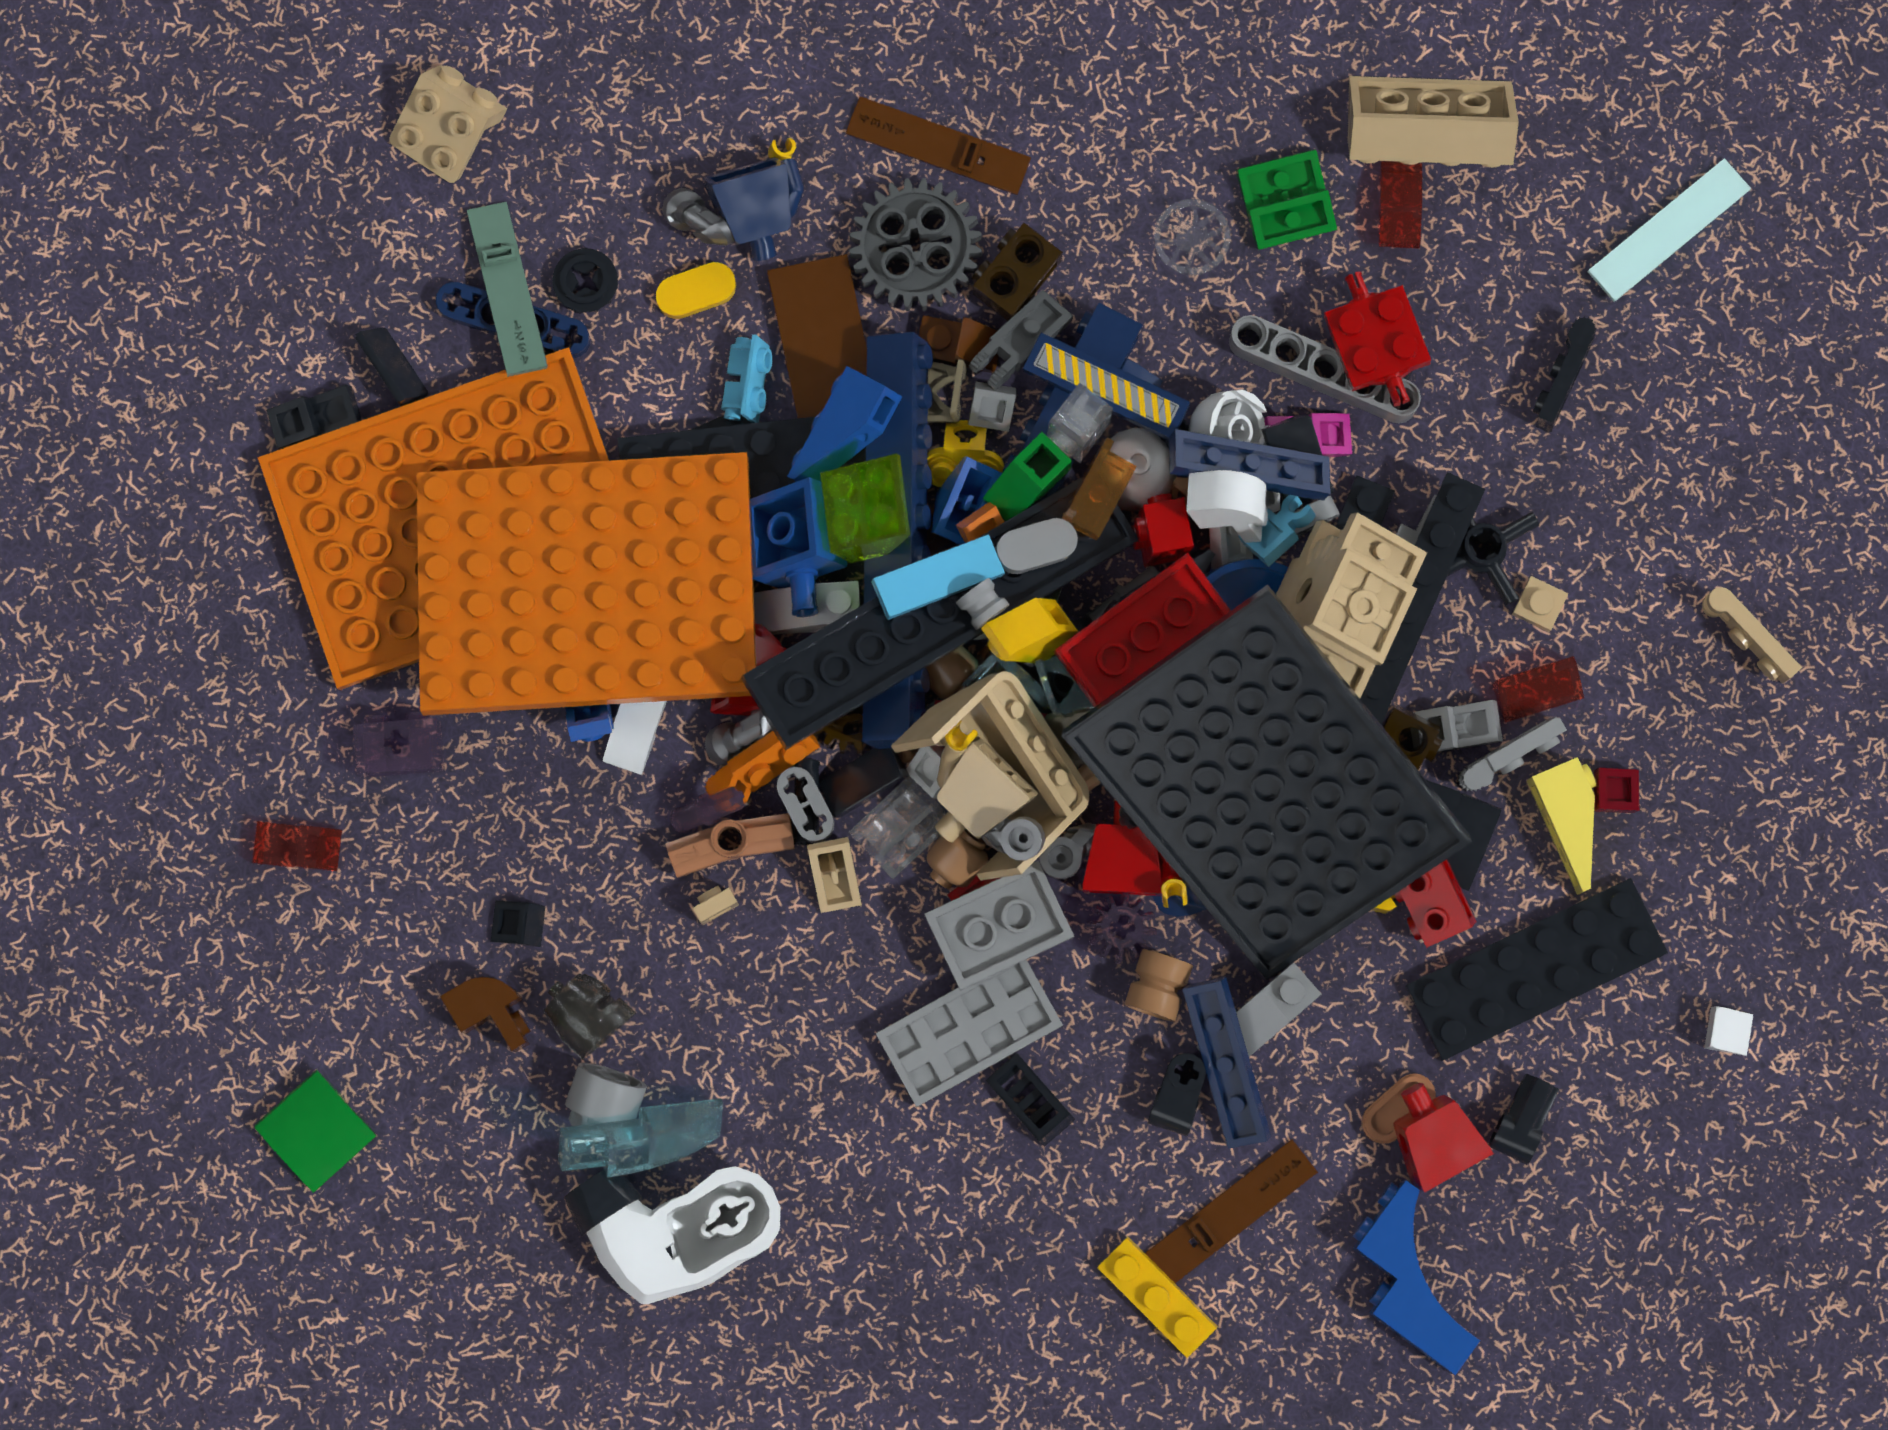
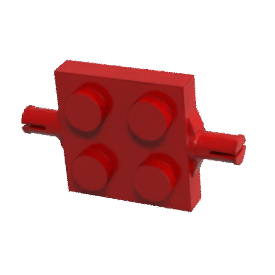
M1355 272L1354 277L1353 274H1349L1345 277V281H1347L1353 299L1346 305L1324 312V319L1352 392L1370 385H1386L1393 406H1400L1401 401L1402 404L1410 401L1402 379L1411 371L1430 365L1431 357L1403 285L1381 293H1368L1362 273Z

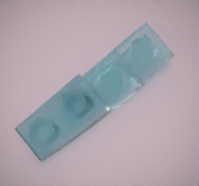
M722 1099L639 1107L638 1119L561 1127L558 1162L561 1171L604 1167L606 1176L613 1177L653 1169L691 1155L720 1137L723 1112Z

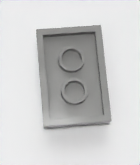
M1039 860L1032 863L1020 875L997 879L924 914L960 991L1074 938V934Z

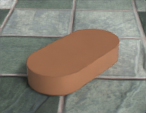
M1409 1074L1400 1078L1364 1111L1361 1126L1366 1137L1379 1144L1395 1141L1397 1136L1393 1123L1409 1113L1401 1093L1412 1085L1424 1083L1433 1100L1436 1098V1092L1432 1082L1420 1074Z

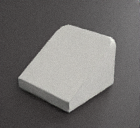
M1719 1006L1711 1007L1705 1049L1747 1056L1753 1014Z

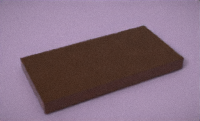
M847 254L767 270L797 418L815 417L823 411L831 396L833 383L842 375L846 366L867 376V347Z

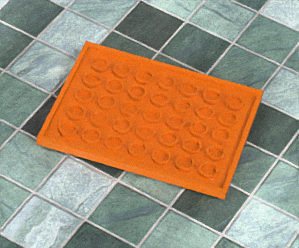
M569 347L545 355L547 369L507 377L506 370L257 457L338 690L419 662L416 473L609 461Z
M747 452L416 473L420 712L423 716L751 696L741 680L743 674L756 667L749 463Z

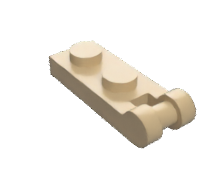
M1719 587L1705 596L1702 602L1704 613L1709 617H1720L1731 629L1728 634L1733 642L1742 650L1749 648L1759 658L1757 666L1770 680L1775 681L1778 679L1783 684L1802 668L1730 590Z

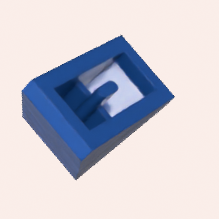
M964 456L936 492L932 533L958 545L964 544L965 542L956 524L987 504L983 497L1002 473L970 457Z

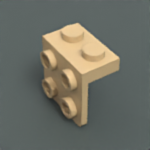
M439 65L420 74L390 135V143L447 182L454 183L461 178L484 131L500 123L507 108L498 103L497 97L490 91L476 88L463 80L464 76L458 70L449 66Z

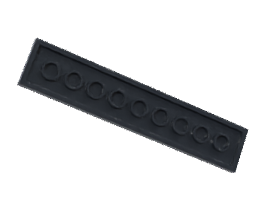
M1096 470L1091 471L980 536L983 537L989 534L995 548L1000 538L1008 531L1048 519L1060 518L1068 521L1074 527L1078 537L1074 552L1064 561L1021 574H1011L1004 571L1003 576L993 579L995 593L998 597L1005 598L1010 604L995 618L1034 598L1048 596L1138 542V536ZM972 588L889 620L885 616L878 597H875L743 674L741 680L783 748L787 750L982 635L984 632L981 628L976 630L971 624L972 617L967 610H961L956 604Z

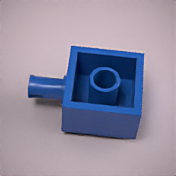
M808 477L750 499L753 580L778 589L791 587L792 615L803 618L819 613L815 580L820 576L847 567L840 489Z

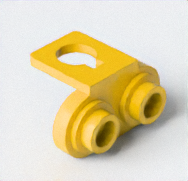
M960 420L958 423H946L944 447L934 448L927 452V464L932 474V485L941 487L964 456L970 457L1002 473L1005 467L1002 458L992 451L985 450L987 428L968 425V420ZM968 430L974 432L976 436L970 438L969 443L960 442V438L954 433Z

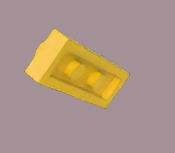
M1128 1236L1097 1267L1186 1358L1217 1329L1218 1326Z

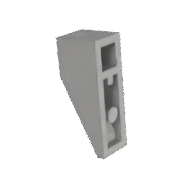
M1292 963L1236 1012L1249 1057L1322 995L1295 963Z

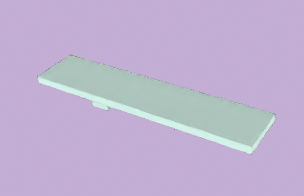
M1724 158L1587 272L1613 302L1617 301L1750 191V186Z

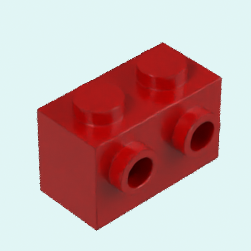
M1170 493L1152 496L1147 499L1148 504H1144L1141 507L1138 515L1134 518V525H1131L1138 536V542L1133 545L1134 550L1141 549L1144 568L1149 565L1156 566L1176 562L1185 554L1190 553L1194 547L1184 497L1173 499Z
M1447 859L1394 894L1399 903L1405 902L1411 914L1407 918L1409 928L1417 941L1423 940L1426 948L1472 928L1477 922Z

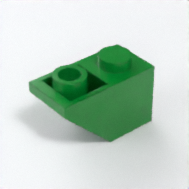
M1041 432L1009 464L984 495L983 500L986 503L990 502L995 505L1002 518L1007 521L1038 503L1071 470L1072 460L1051 439Z

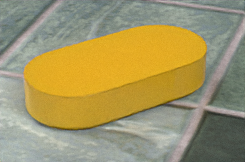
M718 262L708 263L664 279L659 284L656 291L657 305L664 315L673 319L685 318L728 302L733 297L736 290L735 277L728 266Z

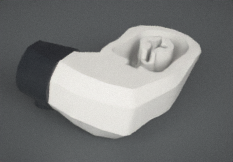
M616 1164L597 1173L564 1197L581 1235L588 1236L600 1263L617 1284L641 1304L657 1302L715 1282L741 1263L756 1257L768 1249L780 1231L781 1207L773 1188L759 1174L736 1166L716 1170L687 1194L673 1198L653 1210L639 1201L642 1195Z

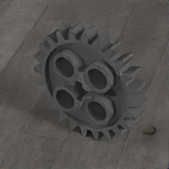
M906 178L904 190L898 191L891 182L889 183L890 195L885 197L876 190L874 195L877 204L875 206L866 202L862 204L867 218L854 217L855 225L862 230L851 232L849 235L852 242L859 244V246L849 249L851 258L862 259L853 266L856 274L867 272L862 279L864 288L876 284L874 298L879 299L885 293L889 294V307H893L899 299H903L906 311H910L913 301H919L921 309L926 311L928 300L932 298L939 307H942V294L947 293L956 299L958 296L955 285L958 283L968 287L970 285L969 279L964 273H975L978 269L977 264L970 260V258L982 257V249L971 245L982 240L980 231L971 230L978 224L977 216L964 217L970 209L969 203L963 202L956 206L957 191L953 190L946 197L943 196V183L941 182L935 186L933 191L928 190L926 178H922L919 188L914 189L909 178ZM930 215H938L945 220L944 224L936 230H929L922 225L924 219ZM891 220H897L904 225V228L897 235H887L882 231L884 224ZM947 237L952 239V242L948 244L938 242ZM912 238H919L921 243L920 251H912ZM882 246L893 247L887 252L880 251ZM936 254H943L950 259L949 264L940 270L931 268L927 263ZM897 259L904 260L909 264L908 270L901 275L891 274L887 267L892 261Z

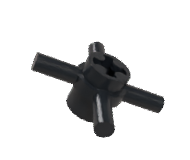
M1530 512L1501 529L1492 524H1476L1473 518L1447 577L1464 567L1473 573H1487L1505 606L1518 600L1519 596L1501 567V563L1506 556L1507 544L1539 526L1535 514ZM1476 538L1481 544L1489 541L1492 548H1495L1488 551L1487 557L1484 560L1475 557L1477 553L1470 542Z

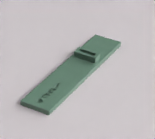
M507 202L467 210V215L507 377L547 369L546 357Z

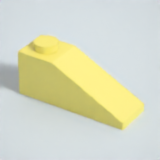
M1577 757L1532 776L1527 780V783L1578 895L1591 889L1595 795L1592 788L1596 787V782L1587 764L1581 765Z

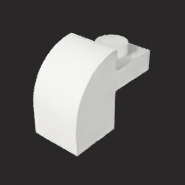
M1227 470L1189 473L1186 511L1200 529L1233 526L1245 543L1261 542L1262 526H1266L1268 521V512L1265 504L1266 484L1262 480L1246 473Z

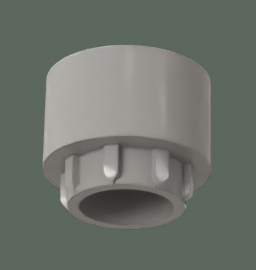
M579 1063L565 1102L566 1107L571 1110L569 1116L570 1124L578 1130L600 1138L618 1139L621 1137L624 1128L634 1127L647 1085L631 1075L605 1066Z

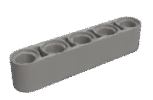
M1253 315L1243 316L1232 327L1229 338L1230 349L1239 358L1387 421L1398 424L1407 422L1413 417L1420 405L1421 395L1419 389L1414 383L1404 378L1402 381L1411 407L1407 410H1397L1392 406L1386 385H1372L1373 391L1369 394L1352 392L1337 350ZM1245 329L1253 330L1259 336L1260 341L1254 346H1246L1238 339V333ZM1283 345L1291 346L1297 353V359L1292 362L1280 360L1276 355V348ZM1320 361L1330 363L1335 370V375L1331 378H1321L1314 371V364Z

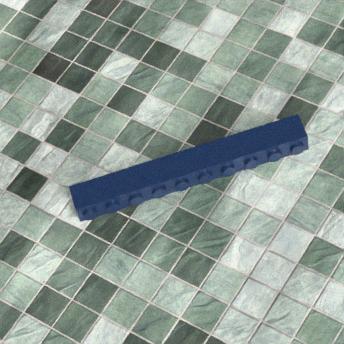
M914 332L867 336V377L901 395L902 399L883 434L866 446L864 604L877 597L871 583L873 578L931 556L927 546V529L931 526V511L927 505V489L931 487L932 474L927 464V449L932 445V432L928 425V409L932 406L933 397L931 388L928 385V369L932 367L933 354L928 342ZM927 668L922 669L863 704L862 742L877 749L892 748L891 745L927 711L925 709V693L930 688V676Z

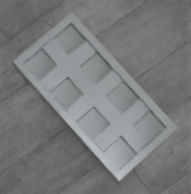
M1025 960L961 991L959 988H956L877 1032L876 1035L917 1108L1057 1030L1063 1024L1028 961Z

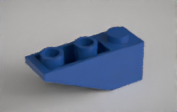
M846 366L842 375L833 383L831 396L823 411L815 417L811 433L803 448L795 454L792 460V468L787 476L795 481L808 477L820 482L883 434L902 396L881 383Z

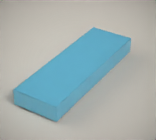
M988 534L875 577L871 583L885 616L889 620L973 588L987 578L991 580L999 578L1005 572Z

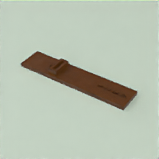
M859 96L846 134L1014 195H1018L1031 161L1029 156ZM980 157L985 158L983 165L978 164Z
M1291 1139L1145 1254L1176 1283L1318 1172L1294 1140ZM1192 1238L1198 1243L1194 1248L1189 1242Z

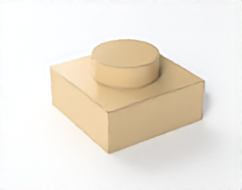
M1530 576L1512 615L1550 632L1568 593Z
M716 886L697 897L700 904L693 907V910L701 924L705 925L737 907L739 904L730 888L721 891L720 887Z

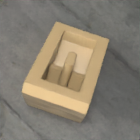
M845 837L807 845L821 913L862 905L849 838Z

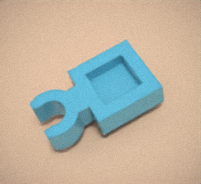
M1288 495L1282 502L1281 510L1277 514L1269 508L1267 509L1268 521L1266 526H1262L1261 542L1245 543L1240 535L1238 537L1243 545L1269 567L1299 540L1294 530L1309 525L1316 515L1309 505H1306L1300 512L1294 513L1302 505V502L1298 496Z

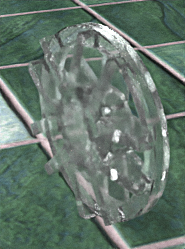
M1198 199L1181 200L1170 205L1160 215L1154 230V246L1158 256L1170 270L1172 269L1183 275H1200L1214 270L1225 258L1231 239L1228 222L1221 211L1214 205ZM1191 207L1192 220L1184 222L1180 209ZM1197 207L1207 210L1211 214L1198 221ZM1175 212L1179 226L1165 224L1164 222ZM1217 218L1221 227L1208 232L1205 225ZM1160 231L1175 232L1176 237L1175 239L1160 240ZM1223 234L1224 244L1222 249L1210 239ZM1162 246H1177L1171 259L1165 254ZM1206 246L1219 254L1212 262L1202 252ZM1181 251L1189 254L1185 267L1175 263ZM1194 255H1197L1205 264L1202 267L1190 268Z

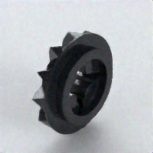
M589 248L577 249L563 256L557 263L552 278L553 289L564 307L579 314L586 312L597 313L599 309L611 303L618 289V275L613 262L602 252ZM573 271L584 276L595 271V276L592 280L598 292L585 287L582 291L576 293L579 282Z

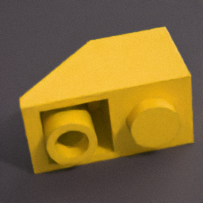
M1034 598L987 622L981 628L989 639L987 642L989 649L1000 660L1039 664L1047 662L1055 654L1053 651L1078 633V630L1057 601L1044 598Z

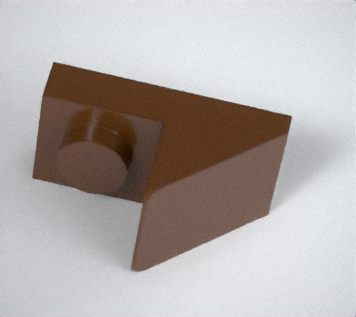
M923 315L919 336L930 345L933 361L957 366L958 359L964 360L966 367L969 368L972 359L988 344L990 337L997 330L966 317H963L962 323ZM996 354L991 362L981 371L993 373L996 370L999 356Z

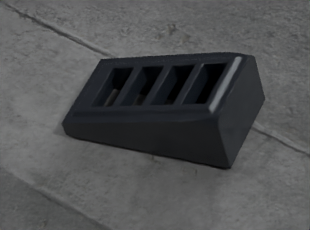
M1018 1053L986 1079V1082L1043 1147L1075 1120ZM1021 1070L1025 1076L1006 1091L1002 1085ZM1033 1083L1036 1088L1017 1104L1014 1098ZM1044 1096L1048 1101L1028 1117L1025 1111ZM1055 1109L1058 1114L1039 1129L1036 1125Z

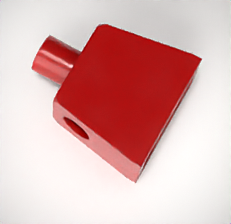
M1424 1083L1412 1085L1401 1093L1409 1113L1397 1119L1393 1126L1410 1181L1419 1190L1425 1193L1494 1154L1454 1099L1446 1095H1440L1432 1100Z

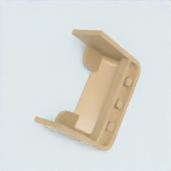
M999 672L984 677L929 708L891 745L895 753L932 745L945 746L947 743L945 735L962 720L960 729L964 734L969 735L973 729L978 732L977 737L968 747L973 742L982 738L1039 793L1033 800L1007 819L1014 820L1018 817L1035 819L1045 832L1043 849L1036 856L1021 861L1010 858L1006 853L998 851L976 873L980 880L1022 874L1086 809L1089 802V789L1085 780L1019 679L1010 672Z

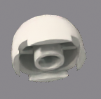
M1230 390L1211 394L1203 400L1193 412L1188 430L1189 432L1266 445L1261 429L1270 425L1265 426L1262 413L1267 412L1266 408L1254 394L1245 390Z
M1132 428L1118 432L1104 444L1097 457L1096 471L1117 505L1123 510L1139 512L1144 504H1148V498L1171 493L1173 481L1177 478V475L1170 474L1169 448L1166 443L1161 440L1159 435L1146 429Z

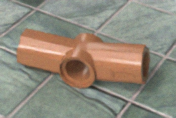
M789 813L738 821L731 819L723 820L714 827L665 843L677 878L728 860L795 849ZM726 830H737L742 836L740 846L733 851L722 849L719 846L721 834Z

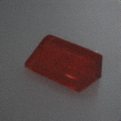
M1574 656L1498 679L1492 684L1505 723L1584 699L1578 666Z

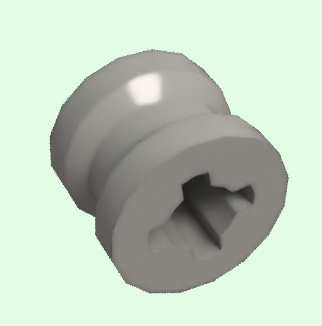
M990 578L979 583L956 602L961 610H967L972 617L971 624L976 630L994 619L1010 605L1005 598L998 597L995 593V584Z

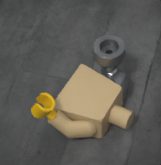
M961 720L945 735L947 743L941 754L937 783L941 790L936 798L948 812L935 825L936 830L947 841L953 843L967 829L974 837L978 839L981 837L988 846L1001 853H1006L1010 858L1018 861L1028 860L1036 856L1043 849L1045 843V832L1042 826L1030 817H1018L1014 820L1007 818L1033 800L1039 793L982 738L973 742L968 747L977 737L978 732L973 729L969 735L964 734L960 729Z

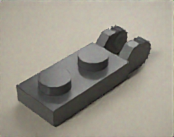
M1044 290L1040 291L990 337L988 344L972 359L969 368L977 374L997 354L1005 363L993 372L988 385L994 390L998 389L1011 377L1015 370L1019 372L1024 367L1041 332L1055 338L1071 323L1073 315Z

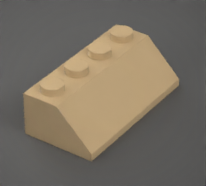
M1349 76V160H1359L1363 163L1399 161L1407 165H1414L1419 162L1441 163L1446 166H1457L1461 163L1481 164L1491 168L1514 164L1519 121L1511 81Z

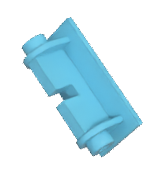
M752 334V340L745 337H737L735 344H732L730 347L727 374L741 376L740 382H725L721 410L725 411V419L739 421L742 415L751 423H759L760 413L765 409L766 392L764 384L766 373H769L772 367V352L769 349L770 346L757 335Z

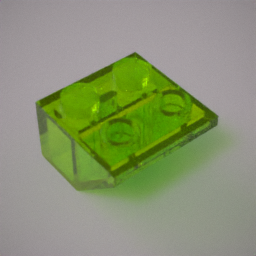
M896 453L820 473L830 553L849 563L887 555L910 536L899 454Z

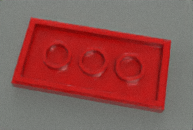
M1187 553L1053 652L1095 707L1231 610L1189 553Z

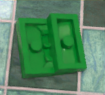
M1316 149L1235 169L1257 250L1337 230L1329 191L1325 189Z
M317 1069L254 1125V1128L313 1193L376 1137L371 1127L350 1107L345 1098Z

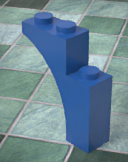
M1402 1180L1398 1186L1391 1182L1377 1201L1383 1207L1376 1217L1372 1220L1367 1216L1352 1236L1358 1240L1353 1249L1393 1278L1390 1284L1382 1281L1369 1299V1302L1374 1306L1369 1313L1447 1372L1456 1375L1480 1340L1465 1330L1443 1309L1425 1281L1419 1266L1414 1243V1213L1420 1190L1407 1180Z

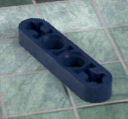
M459 282L447 283L439 289L436 294V305L444 318L497 336L495 325L486 323L482 317L484 309L490 305L485 290ZM456 292H460V297L465 303L474 305V297H479L480 300L475 306V318H468L471 315V311L462 306H457L454 312L450 311L448 303L444 301L445 298H453ZM533 306L535 316L544 321V329L540 334L544 351L554 353L566 348L564 339L552 335L551 344L546 342L551 335L552 321L558 322L555 327L557 332L570 334L572 329H577L578 337L582 339L580 344L573 343L570 348L573 358L581 357L587 352L591 338L587 327L581 321Z

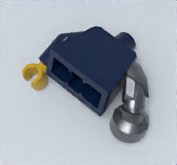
M787 138L785 145L788 152L784 153L777 149L776 141L773 140L768 149L770 159L702 178L716 214L705 207L704 201L698 194L690 189L679 188L673 190L665 198L662 207L664 218L671 226L678 230H696L693 234L706 244L726 246L731 243L738 245L749 242L754 261H763L775 257L777 253L772 235L788 231L791 228V218L796 215L804 192L797 161L791 159L796 149L795 141L792 138Z

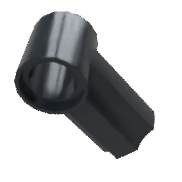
M1525 1074L1508 1112L1503 1113L1495 1127L1498 1132H1493L1488 1145L1527 1165L1540 1143L1543 1135L1541 1128L1559 1089L1540 1078Z

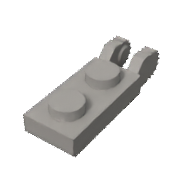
M1550 717L1467 765L1466 769L1462 768L1463 770L1459 771L1460 774L1457 775V781L1459 786L1462 787L1461 789H1466V791L1481 790V787H1486L1492 783L1494 772L1499 769L1502 775H1505L1525 763L1522 759L1523 755L1536 749L1538 754H1541L1559 744L1560 740L1557 736L1567 730L1560 717Z

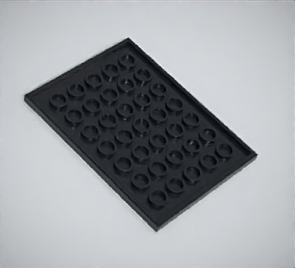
M1269 585L1259 590L1062 730V737L1266 980L1472 842L1470 834Z

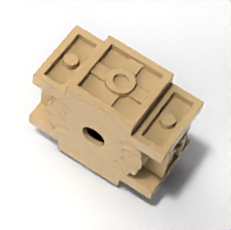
M1357 512L1350 514L1343 530L1324 520L1315 522L1300 557L1292 559L1276 595L1357 696L1361 698L1375 665L1384 663L1417 591V588L1412 585L1427 552Z

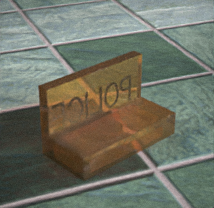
M1108 437L1096 451L1061 519L1068 521L1074 529L1094 540L1100 537L1137 467L1110 452L1115 441Z

